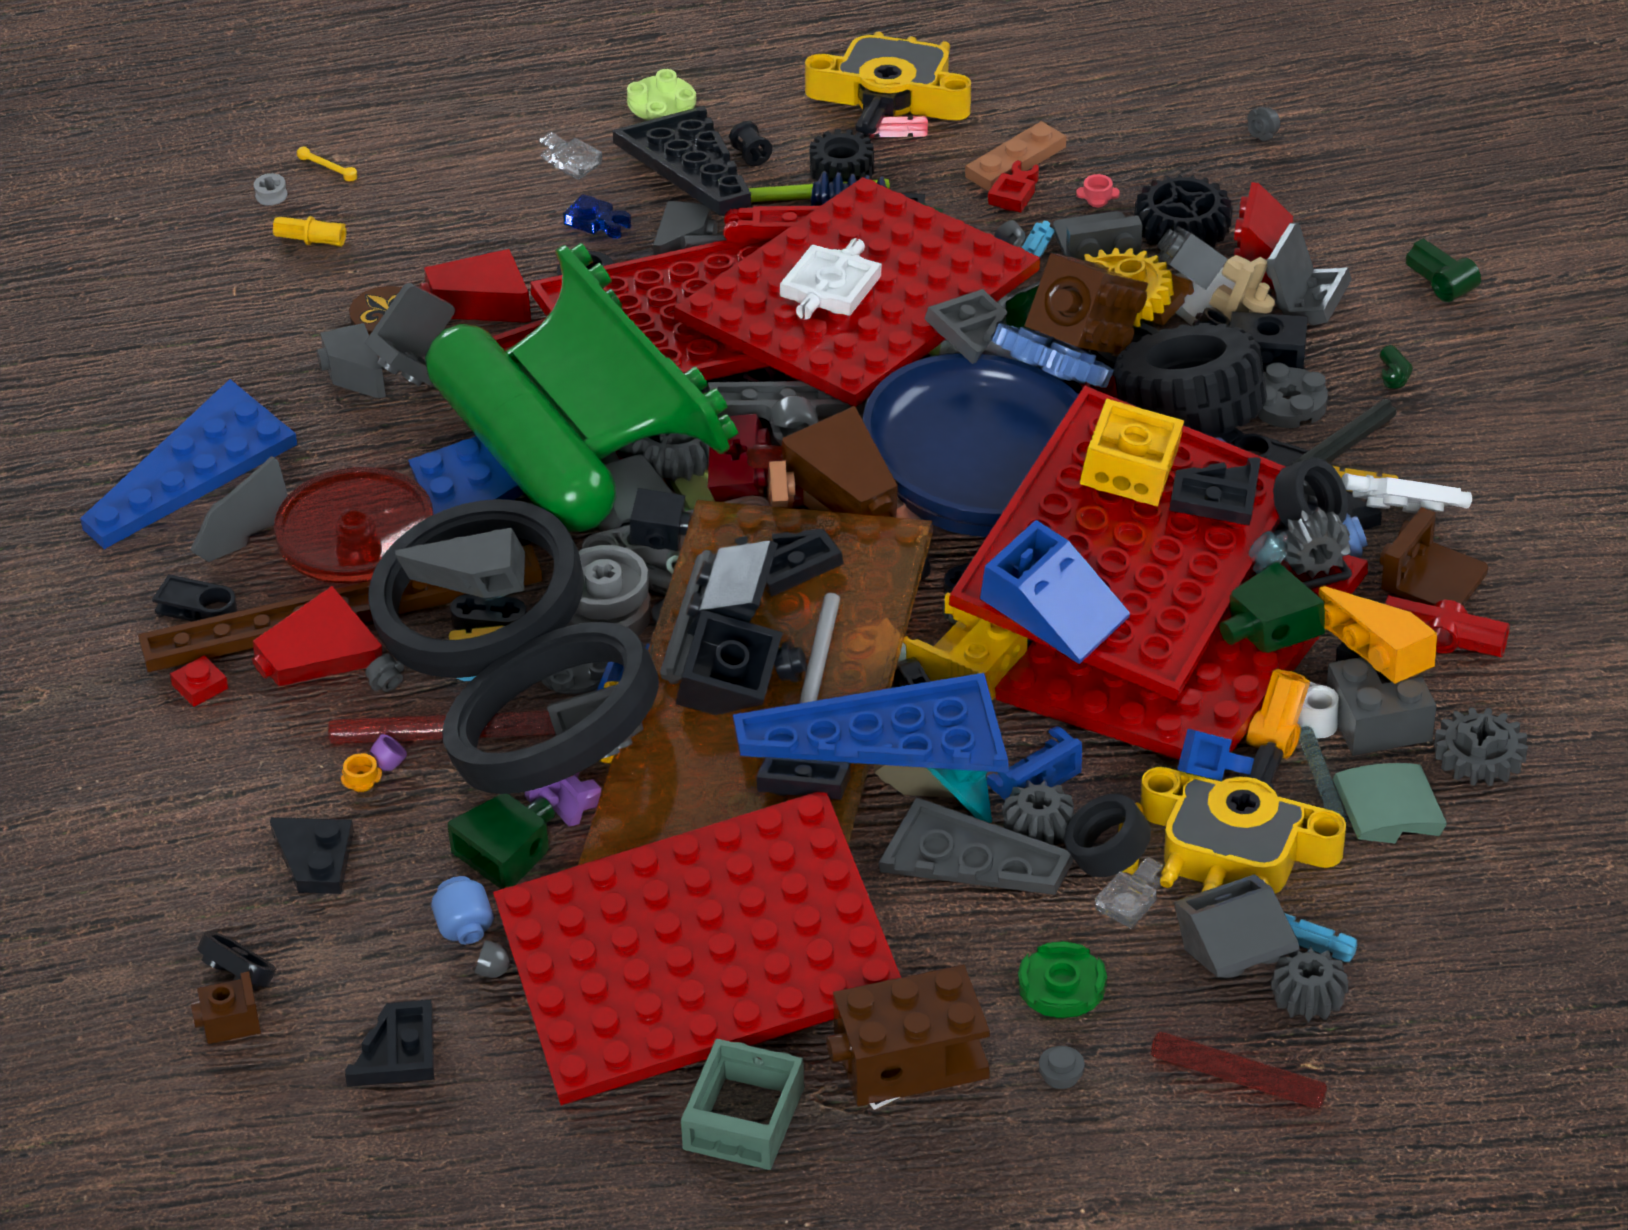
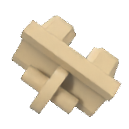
M1238 255L1228 259L1222 270V276L1234 282L1235 286L1233 290L1224 284L1219 286L1213 293L1209 304L1228 317L1230 322L1232 311L1270 313L1275 305V300L1267 294L1270 286L1266 283H1261L1268 261L1259 257L1250 262Z

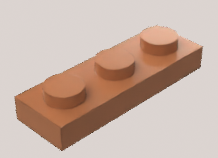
M1040 121L966 165L965 177L989 191L1001 173L1012 175V164L1015 161H1022L1021 170L1027 171L1034 165H1038L1066 148V135Z
M786 461L769 462L767 477L769 486H767L771 521L774 518L786 515L787 509H793L795 496L794 471L786 472Z

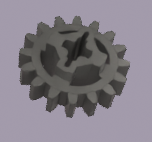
M1469 707V712L1466 716L1458 711H1454L1452 721L1443 719L1441 721V729L1436 730L1434 747H1436L1435 759L1442 760L1441 769L1443 771L1455 770L1454 779L1459 780L1464 776L1470 777V785H1476L1478 779H1484L1488 786H1493V781L1496 777L1504 782H1508L1510 772L1519 774L1522 763H1526L1528 750L1526 745L1527 733L1520 732L1519 722L1508 724V714L1502 713L1498 717L1492 716L1491 708H1486L1483 714H1478L1474 707Z

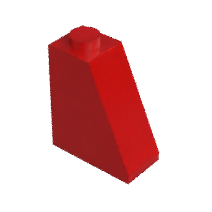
M510 249L424 267L425 283H421L420 288L450 303L455 308V313L451 319L523 323L531 321L529 292Z
M331 586L253 640L254 657L252 662L265 679L270 676L280 687L367 668L375 659L382 656V645L334 587Z

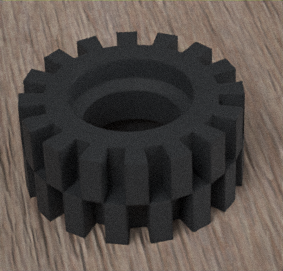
M834 129L835 134L831 135L829 131L823 132V137L818 135L814 138L815 142H811L809 154L812 179L818 181L822 171L827 172L829 182H833L837 172L841 173L843 182H848L851 174H855L857 181L865 177V175H869L870 179L872 178V174H874V146L869 137L864 138L863 133L858 132L853 135V130L847 129L846 133H841V129Z

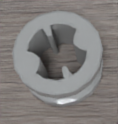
M274 173L264 174L254 181L255 198L260 204L267 206L276 205L287 198L286 182L281 175Z

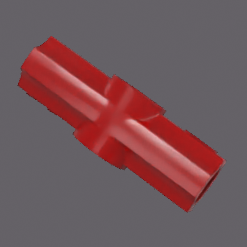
M1387 597L1386 605L1411 612L1437 632L1436 653H1451L1458 647L1496 657H1503L1510 632L1509 623L1468 614L1464 606L1453 600L1444 599L1432 606L1397 597Z

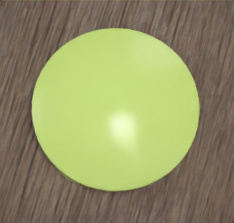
M670 69L659 70L656 76L644 78L639 82H632L627 87V104L629 109L635 115L645 120H652L693 109L697 100L693 87L686 81L677 78L676 72Z

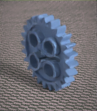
M999 323L991 340L1002 348L1009 350L1010 356L1035 366L1061 380H1074L1083 384L1088 382L1095 386L1107 388L1114 369H1111V367L1095 360L1096 355L1024 327L1018 329L1014 326Z

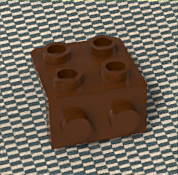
M1421 507L1411 520L1406 519L1395 541L1393 543L1388 542L1382 550L1380 556V565H1383L1381 589L1408 600L1434 606L1438 601L1446 599L1456 601L1464 606L1487 576L1488 565L1483 561L1434 543L1433 535L1436 512Z

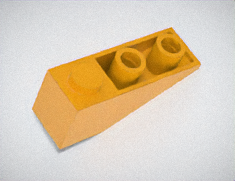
M1326 586L1319 588V597L1324 601L1325 629H1328L1343 641L1349 649L1354 650L1370 663L1375 670L1381 672L1394 684L1435 667L1437 632L1414 614Z

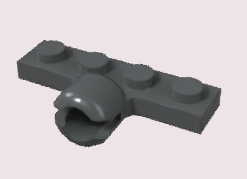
M802 381L708 382L707 392L716 388L727 403L728 408L719 413L717 417H721L724 414L728 416L757 414L759 418L767 419L770 422L774 438L781 445L782 438L819 422L818 417L833 416L853 407ZM867 399L856 406L860 416L864 414Z

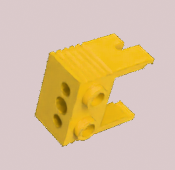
M1106 398L1087 449L1080 484L1158 507L1178 451L1184 420Z
M947 592L945 594V614L953 615V619L957 620V622L934 646L919 639L911 640L908 636H905L903 643L906 645V659L915 657L930 681L984 673L991 700L996 697V685L1027 652V638L948 605L950 593Z

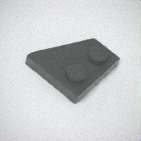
M981 289L928 307L924 319L966 359L974 364L977 363L990 344L998 324L1004 323L1007 311Z

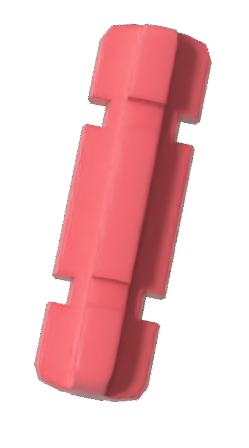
M884 116L874 134H880V138L908 137V134H913V137H925L928 134V119L926 116H913L912 120H908V116Z

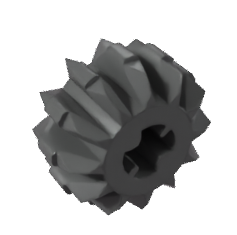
M1319 507L1312 515H1308L1302 510L1301 519L1298 521L1288 519L1289 530L1280 533V540L1282 542L1281 553L1284 560L1288 562L1297 575L1306 572L1311 579L1319 571L1329 576L1330 567L1333 565L1343 567L1342 556L1351 553L1348 542L1350 540V533L1346 525H1343L1339 516L1333 511L1325 514Z
M1027 780L1024 788L1013 787L1010 797L1005 798V803L1003 804L1004 828L1051 845L1054 842L1064 844L1065 829L1071 818L1075 815L1072 796L1064 794L1062 785L1049 787L1046 780L1040 785H1034Z
M1310 946L1306 953H1301L1297 950L1291 952L1289 957H1279L1274 975L1271 978V989H1273V995H1275L1277 1008H1287L1290 1018L1299 1014L1304 1015L1309 1023L1315 1015L1327 1020L1331 1011H1340L1344 1003L1345 993L1348 992L1347 974L1344 973L1342 960H1332L1329 950L1321 954L1315 953Z

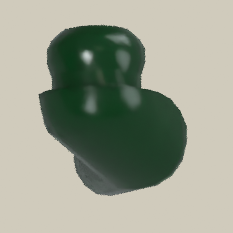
M1388 345L1381 350L1379 356L1389 368L1387 372L1382 369L1381 377L1386 387L1399 389L1407 383L1413 367L1394 345Z

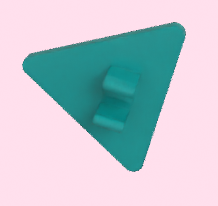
M927 768L975 818L992 823L986 780L988 771Z

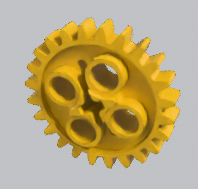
M1114 248L1112 253L1107 255L1103 250H1099L1097 257H1092L1089 254L1084 255L1085 261L1103 265L1112 272L1148 283L1146 304L1142 311L1137 313L1134 326L1141 327V319L1153 321V312L1163 313V305L1171 304L1170 296L1174 295L1171 270H1167L1166 262L1159 263L1157 255L1148 258L1147 251L1134 255L1133 248H1129L1124 254H1119V249Z

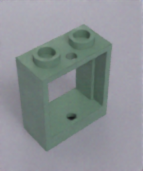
M716 1038L681 1118L683 1150L771 1170L804 1090L803 1058L792 1056L785 1052H774L748 1046L741 1042H730ZM725 1079L782 1092L768 1125L711 1112Z

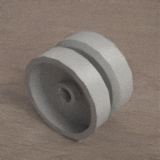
M597 545L578 551L584 577L583 592L578 608L567 626L588 622H610L629 628L637 636L642 634L650 623L651 616L650 595L648 593V568L643 558L634 551L617 545Z

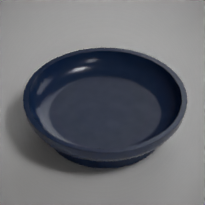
M961 353L945 354L912 362L894 371L882 380L868 398L864 409L863 422L898 485V498L902 503L906 504V507L926 522L947 531L970 536L987 537L1079 394L1057 377L1018 360L982 354L977 363L972 364Z

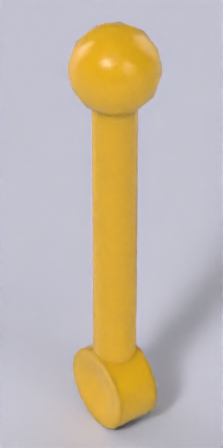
M304 146L297 150V157L300 160L308 159L343 175L346 181L357 179V170L353 167H341L310 153V150Z

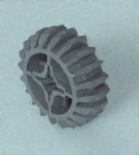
M682 434L654 435L619 449L623 459L638 454L644 456L662 479L670 478L673 482L677 478H684L690 481L692 474L703 476L705 469L708 470L709 446L699 439Z

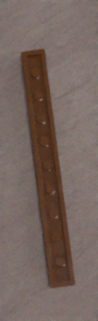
M531 544L522 546L525 551L524 585L541 582L542 571ZM410 580L400 600L399 614L447 604L466 593ZM371 581L335 589L363 623L373 621L369 606V586ZM322 592L138 634L147 673L191 663L204 655L210 659L252 649L253 640Z

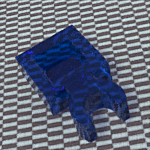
M582 194L563 213L564 225L593 235L601 229L609 237L620 239L622 237L621 226L625 228L632 226L631 214L622 210L613 211V204Z

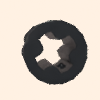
M743 121L735 125L730 131L729 139L731 145L742 152V158L746 164L759 166L770 158L773 151L772 144L767 138L760 136L755 123Z

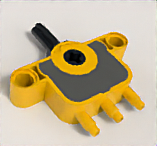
M875 32L874 35H864L854 39L843 57L829 54H814L805 60L806 95L811 99L853 106L859 104L863 112L855 127L856 131L864 134V138L870 137L871 134L876 132L884 116H902L911 112L913 115L958 121L967 118L971 112V80L965 75L948 72L950 44L946 41L937 45L917 41L912 36L906 40L886 37L881 32Z
M1268 742L1267 745L1259 747L1254 758L1251 775L1242 776L1237 774L1236 777L1220 782L1167 767H1155L1147 770L1142 776L1141 805L1144 808L1143 815L1147 821L1166 827L1165 866L1161 872L1162 876L1160 879V884L1164 888H1171L1174 881L1181 876L1202 882V892L1255 874L1271 886L1276 894L1285 886L1295 861L1322 868L1334 867L1341 862L1345 842V819L1339 813L1276 795L1274 784L1271 782L1282 760L1283 751L1277 748L1274 742Z

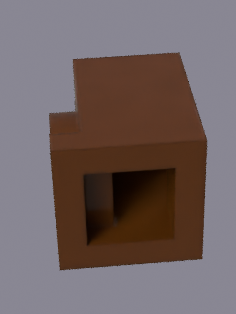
M249 971L240 973L241 979L197 988L199 1000L190 1002L195 1028H205L208 1044L261 1034Z

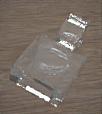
M549 132L540 139V143L548 147L541 153V158L577 180H580L602 164V152L577 138L566 142L557 134Z
M1147 857L1132 876L1119 871L1095 898V910L1132 929L1156 902V891L1161 886V878L1156 875L1163 868V864Z

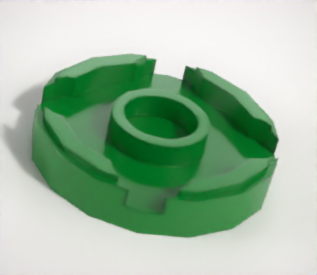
M1066 941L1052 942L1037 947V952L1033 953L1030 957L1028 953L1022 959L1018 970V987L1020 996L1026 1004L1042 1015L1056 1018L1078 1017L1092 1011L1103 1000L1107 988V974L1103 961L1099 957L1097 960L1090 954V949L1085 946Z

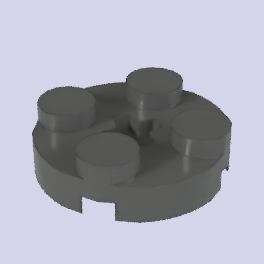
M1272 363L1267 366L1264 373L1267 399L1258 414L1262 421L1276 427L1297 428L1300 427V421H1306L1311 418L1312 424L1322 418L1326 412L1328 390L1325 386L1326 379L1323 374L1288 367L1283 363ZM1284 396H1292L1290 399L1283 398Z

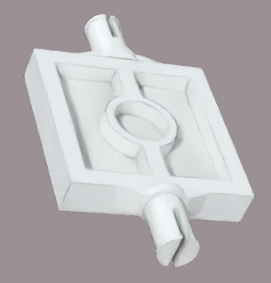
M857 238L852 239L848 246L842 250L811 245L780 283V296L800 303L796 308V313L800 318H803L805 315V319H809L816 308L819 307L836 314L850 316L881 277L882 264L859 256L864 251L865 244L860 239L857 241Z
M1345 473L1342 477L1345 489L1352 490L1354 498L1367 499L1366 506L1373 508L1389 509L1390 506L1403 507V512L1416 514L1421 507L1434 512H1444V507L1450 505L1467 509L1472 502L1471 492H1462L1461 488L1390 477L1374 478L1371 475L1365 477Z

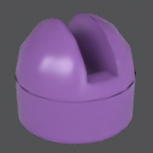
M381 734L374 742L370 755L375 758L377 767L381 768L382 771H392L407 757V752L395 739Z

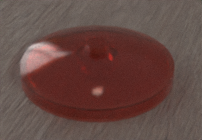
M350 467L321 474L294 489L280 505L276 513L274 529L277 547L281 556L299 573L330 583H362L371 581L380 559L400 536L419 522L434 515L432 502L427 492L408 476L383 468Z

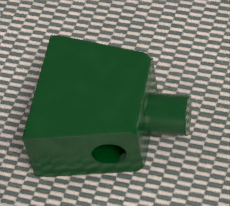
M1275 562L1231 592V618L1221 622L1219 625L1220 633L1229 645L1247 638L1259 650L1269 653L1325 634L1324 601L1279 562Z
M500 794L447 823L451 853L498 888L504 889L514 886L546 855L549 849L546 823L555 817L554 809L543 797H538L525 806L509 794Z

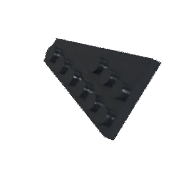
M705 106L613 130V143L718 215L725 216L727 211L734 208L751 207V192L742 175L737 174L735 162L730 161V153L719 132L714 130L711 117H707Z

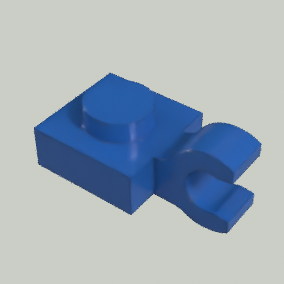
M1187 729L1177 770L1222 781L1225 769L1251 775L1254 758L1230 753L1231 739Z

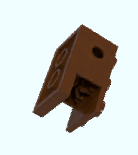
M1050 253L1024 326L1079 348L1120 354L1133 339L1134 329L1132 327L1137 313L1141 312L1146 304L1148 283L1108 270V267L1094 262Z
M964 964L833 992L834 1035L826 1037L828 1054L832 1063L842 1061L857 1107L989 1079L990 1067L979 1039L990 1037V1030Z

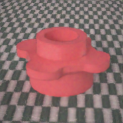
M1102 174L1088 176L1084 180V187H1079L1076 190L1078 198L1086 199L1088 204L1096 208L1105 206L1109 200L1117 199L1120 195L1119 189L1113 187L1111 178Z

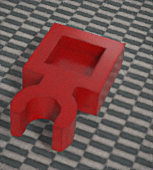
M1015 161L1012 164V175L1001 173L989 190L988 204L1021 213L1035 193V184L1039 180V165H1034L1029 171H1022V161Z

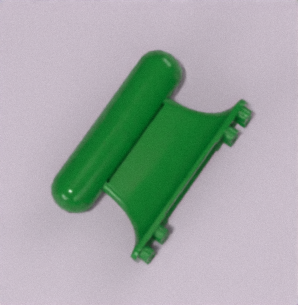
M579 243L571 249L566 245H562L555 250L562 273V287L559 298L547 318L520 342L504 351L488 331L476 325L460 323L442 330L432 341L425 357L427 374L431 383L532 503L558 518L568 532L581 533L598 527L613 508L617 498L615 481L611 472L600 461L606 456L640 439L671 433L699 439L718 454H723L730 449L728 440L738 434L735 424L727 414L720 418L717 417L719 413L728 408L721 393L716 388H713L709 392L702 394L700 391L708 387V384L699 369L694 366L683 373L670 358H666L624 313L622 310L623 306L612 289L606 292L603 290L605 286L612 282L605 268L600 263L590 269L586 268V266L593 263V260L585 246Z

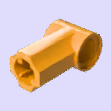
M1273 670L1262 708L1254 715L1249 725L1246 743L1259 749L1261 745L1274 742L1276 747L1283 751L1282 758L1286 760L1290 758L1300 738L1301 726L1297 723L1311 681L1293 671Z

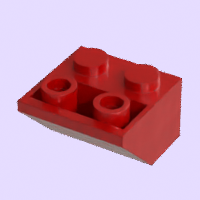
M1251 182L1248 197H1241L1239 218L1236 219L1234 241H1238V248H1235L1234 256L1238 255L1250 262L1259 257L1265 260L1270 257L1289 223H1293L1294 217L1259 183ZM1265 272L1261 283H1266L1270 286L1269 289L1275 290L1272 279H1269Z

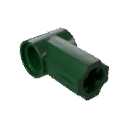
M1424 238L1415 242L1410 252L1406 255V265L1431 282L1434 293L1441 301L1451 302L1480 286L1481 274L1479 268L1471 259L1465 257L1456 261Z

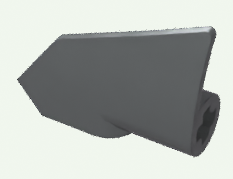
M271 456L226 497L211 506L190 549L192 553L211 562L245 547L249 542L250 535L290 518L287 490L279 462L275 457Z

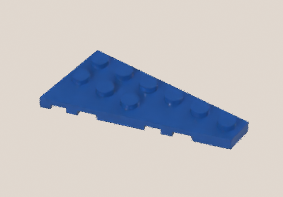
M229 379L80 518L82 529L102 548L106 549L256 468L271 456L276 457L297 445L296 433Z
M477 436L408 460L412 474L431 516L451 507L469 502L493 499L515 500L524 494Z
M984 673L733 714L740 756L1009 773L1008 758Z

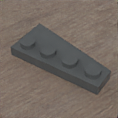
M916 797L878 863L882 873L1055 895L1073 863V857L1068 850Z

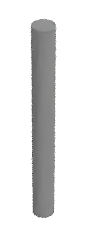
M827 593L823 599L799 703L817 701L840 604V597L835 593Z

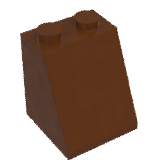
M855 406L782 438V459L786 461V472L794 471L795 484L858 532L862 533L869 529L873 531L880 530L888 526L893 521V518L896 517L898 485Z

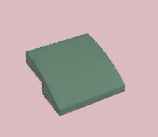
M1383 763L1360 766L1337 772L1332 779L1355 834L1360 840L1395 844L1402 832L1440 836L1447 825L1420 764Z

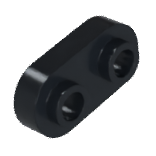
M205 931L198 944L197 950L203 954L201 960L215 969L228 970L235 975L233 981L241 979L240 973L249 971L253 991H257L259 986L268 987L276 972V967L222 934Z

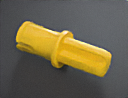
M309 216L307 220L277 217L273 222V235L304 240L306 245L323 243L342 247L346 240V225L344 223L318 221L312 216Z

